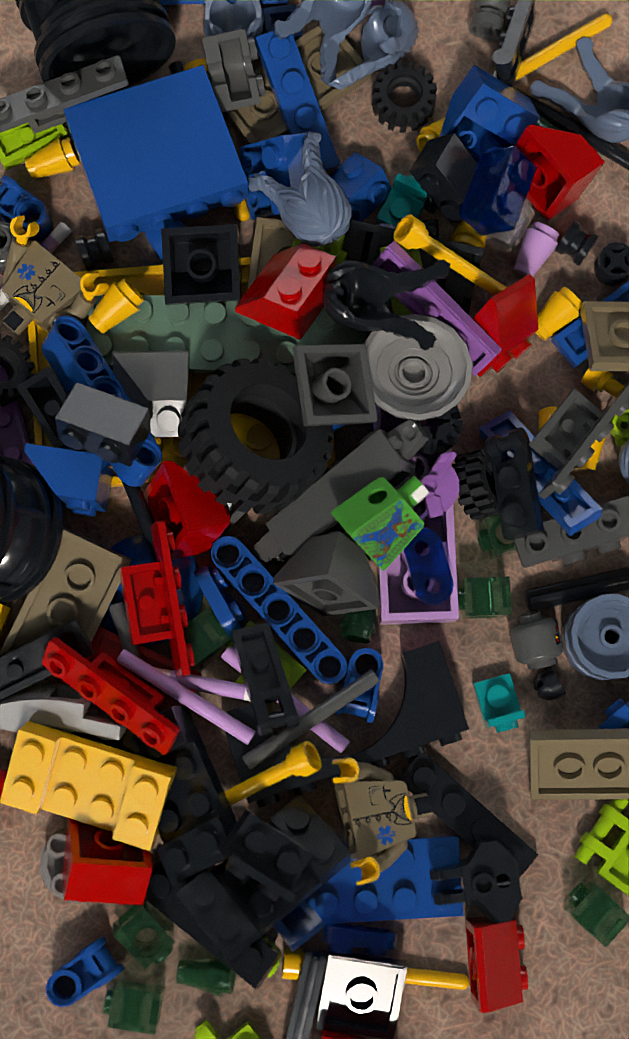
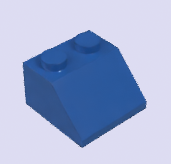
M25 443L24 452L54 493L66 504V507L73 509L72 513L95 517L96 511L107 512L114 471L109 462L94 453Z

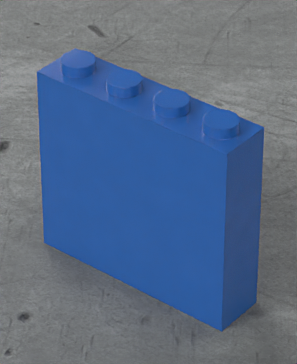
M204 65L63 109L69 132L109 242L115 240L119 242L129 241L140 232L152 228L153 230L168 228L174 221L187 217L189 219H197L206 215L211 209L221 206L224 208L234 207L240 204L243 199L248 198V181Z

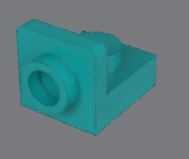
M396 175L393 188L376 217V223L397 226L401 219L409 214L418 219L428 199V194L422 190L420 184L413 176Z
M510 673L472 684L485 728L495 726L496 732L500 733L519 727L517 720L525 718L526 714L520 708Z

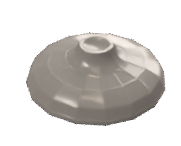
M417 314L400 316L401 318L416 321L427 331L435 335L434 347L428 350L421 349L418 342L413 338L406 339L393 333L372 331L364 344H366L374 401L377 406L396 417L420 421L442 416L460 403L470 387L473 364L467 344L454 328L434 317Z

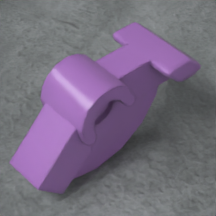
M454 451L440 454L428 475L420 480L429 491V494L424 498L429 519L444 515L443 512L447 511L456 502L459 493V478L454 468L450 466L457 456Z

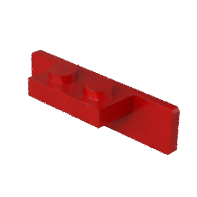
M158 520L151 525L156 562L121 567L119 573L131 645L169 639L175 675L179 677L190 675L189 667L194 666V654L191 644H185L183 628H187L188 619L185 606L179 605L177 590L181 589V577L178 567H172L170 552L175 550L173 532L171 528L166 529L165 520Z
M57 637L48 642L42 665L52 675L62 679L78 691L86 700L93 702L109 714L115 722L124 725L140 737L149 747L156 749L163 755H166L171 750L180 729L156 711L164 699L162 694L117 663L116 660L105 652H102L96 659L89 662Z

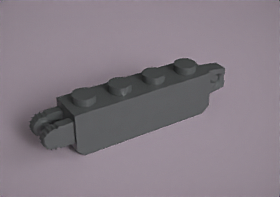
M409 419L390 432L379 429L365 435L359 442L360 446L349 455H344L335 460L331 465V470L320 479H317L296 501H292L287 507L275 512V516L266 523L270 531L260 539V542L254 545V557L260 562L280 565V563H283V560L294 556L311 537L326 535L332 531L344 533L345 529L330 512L377 478L384 477L395 490L414 476L415 464L411 458L429 440L419 423Z

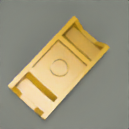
M27 721L18 730L0 803L36 815L41 809L114 832L112 839L150 851L159 834V821L177 767Z

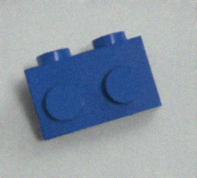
M354 152L329 175L346 194L351 205V219L363 221L387 199L392 190L383 168L357 152Z

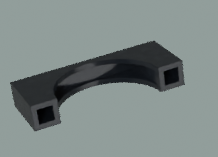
M437 641L400 655L404 669L403 699L394 722L379 740L355 754L343 757H321L322 768L307 777L291 775L247 797L248 804L256 801L258 808L280 801L279 793L291 789L294 790L295 796L317 789L315 781L329 776L333 783V778H338L341 775L339 765L332 764L334 759L353 758L357 762L369 763L380 768L390 764L389 756L403 752L406 759L426 752L424 744L439 740L440 746H445L462 740L460 732L469 730V726L440 642ZM251 703L226 711L227 714L256 731L248 745L225 731L241 782L286 760V756L290 754V750L293 748L289 744L250 770L242 756L276 733L272 730V733L259 735Z

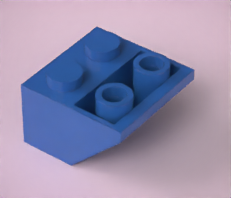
M473 65L452 95L439 137L455 133L478 165L496 176L524 130L530 125H535L540 117L530 98L476 65Z
M308 133L281 135L239 147L240 162L248 185L249 177H253L254 173L270 176L286 187H297L301 177L304 175L302 150L304 147V136H307ZM248 187V198H246L250 210L251 220H255L257 217L280 216L275 203L263 191L251 192Z

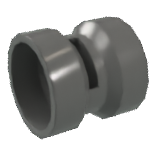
M476 0L474 5L476 14L471 18L470 33L477 38L485 40H499L506 25L503 18L508 15L511 1Z

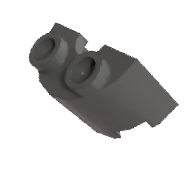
M245 29L202 38L210 83L221 112L261 104L260 97L266 96L262 75H254L251 60L258 59L254 38H247Z

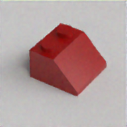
M530 125L522 133L501 169L548 222L579 199L605 161L599 156L596 149L580 134Z
M304 243L274 254L235 306V312L301 340L324 308L322 298L325 288L323 285L325 284V277L337 265L336 256Z
M530 274L491 297L473 318L503 349L478 373L479 377L492 369L498 373L513 358L517 360L532 346L529 339L539 328L535 279Z
M169 460L161 464L143 495L154 521L165 520L166 529H172L175 550L170 552L171 560L208 552L230 524V510L228 504L226 506L214 500L216 495L209 490L205 493L198 486L200 481L196 475L191 477L187 470Z
M68 818L62 873L64 900L143 905L153 869L151 852L112 839L114 832Z
M487 917L465 918L470 994L479 1012L489 1013L522 1003V990H528L527 969L525 965H520L519 950L525 949L523 926L517 925L514 917L508 922L493 923Z

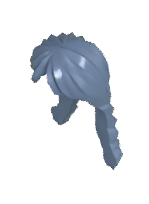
M204 0L206 4L203 16L205 37L245 29L247 38L253 37L255 39V37L263 35L265 15L260 0H237L234 5L230 4L227 0Z
M302 0L298 8L290 14L286 21L277 20L274 23L273 33L281 40L289 35L300 32L306 23H309L311 20H318L324 34L322 45L320 46V65L322 67L320 80L324 81V84L333 87L329 84L337 78L335 65L337 63V54L340 50V43L366 17L372 5V0Z
M385 0L384 6L376 5L368 11V15H373L367 19L363 26L361 37L363 63L339 76L329 85L339 90L352 86L358 79L362 80L364 76H368L373 71L383 69L389 64H395L406 53L411 52L412 46L416 45V39L419 37V27L417 25L418 20L414 17L413 11L408 8L406 3L396 0Z
M583 36L577 41L576 50L580 56L579 60L582 63L583 71L586 72L588 79L592 81L593 87L598 92L597 105H585L581 100L565 90L547 86L539 80L534 81L530 86L532 94L536 99L549 100L552 105L559 106L561 111L568 112L572 118H578L580 123L589 131L603 140L611 143L627 141L629 139V83L614 81L607 75L606 70L601 67V63L594 57L592 52L593 41Z
M308 131V135L304 136V147L302 150L304 175L301 177L297 187H286L270 176L254 173L253 177H249L248 187L251 192L263 191L275 203L283 223L302 243L311 247H322L325 244L328 245L332 244L333 241H338V237H341L348 231L351 220V205L339 184L322 167L323 163L319 159L320 151L318 150L319 142L322 139L321 134Z

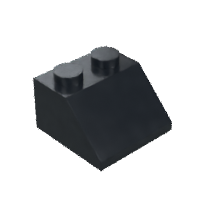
M237 224L161 228L166 305L241 300L242 270L240 234Z

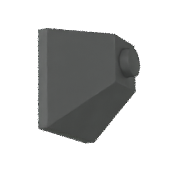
M366 344L302 345L292 348L304 426L374 423L377 421Z
M189 350L113 351L114 375L132 403L149 408L150 433L152 436L179 437L178 424L182 420V412L186 404L191 399Z
M338 531L311 537L275 575L273 584L322 616L379 609L381 602L365 551L352 542L347 534Z

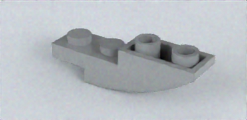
M68 684L30 685L0 700V730L4 729L18 733V730L27 721H32L50 728L53 726L58 727L64 732L78 731L92 734L101 740H120L128 729L124 725L115 722L109 714L93 702L83 698L78 691Z

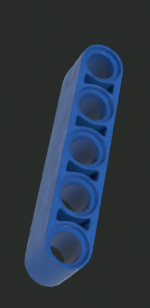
M71 316L58 317L42 343V352L67 394L71 393L76 383H80L131 402L84 325ZM149 433L131 467L121 463L110 464L122 482L129 486L137 487L145 484L160 464L162 452L152 434Z
M224 536L217 539L212 545L211 558L215 566L265 623L269 622L270 628L320 683L333 685L341 681L347 670L346 659L288 593L273 584L274 578L241 541L232 536ZM232 546L238 549L239 557L236 562L223 564L219 561L218 556L223 548ZM259 574L263 577L265 582L261 590L252 593L244 589L243 582L248 575ZM277 601L286 603L290 608L287 618L281 621L273 620L268 615L270 605ZM301 629L310 630L315 636V643L308 649H300L293 642L295 633ZM325 657L335 658L340 664V673L334 678L324 677L319 671L318 665Z

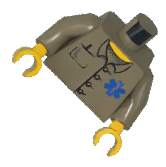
M25 216L13 218L10 223V230L15 237L12 238L6 258L2 281L4 287L2 291L14 307L3 318L2 322L18 336L32 321L46 332L50 331L55 320L60 316H71L83 322L96 303V296L105 295L108 291V283H100L95 288L94 282L99 273H87L80 278L34 240L30 243L28 238L34 237L39 232L37 222L29 223L26 232L23 229Z
M353 758L334 759L332 764H338L341 769L340 777L333 778V783L337 784L334 787L346 846L351 852V859H359L352 861L350 868H360L362 877L356 883L357 885L376 881L380 873L388 869L407 850L408 840L416 836L414 819L431 816V802L427 793L409 796L405 781H395L389 771L369 763L357 762Z

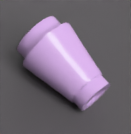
M533 222L531 228H526L513 270L524 277L529 274L533 277L558 246L556 241L559 233L543 223Z

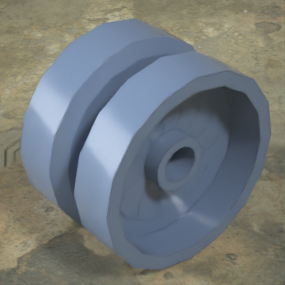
M620 594L600 595L577 606L566 618L561 633L564 646L563 652L569 664L582 676L597 681L616 680L629 676V597ZM607 633H611L613 641L609 643L604 638V635Z

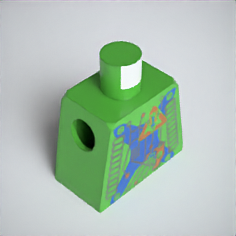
M412 476L397 491L384 477H379L330 513L384 571L422 530L424 522L412 508L425 498L429 491L415 476Z

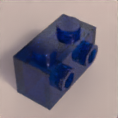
M516 146L482 154L459 216L481 236L515 230L537 167Z

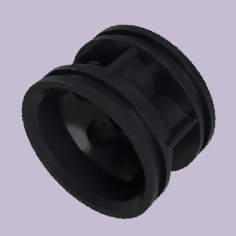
M15 0L24 25L33 32L36 40L34 57L43 83L66 73L90 66L101 60L120 56L129 82L127 86L141 82L159 70L169 60L176 46L174 31L170 25L167 12L161 6L160 0Z
M0 456V603H5L27 595L42 582L50 571L61 544L63 513L59 497L34 465L10 457Z

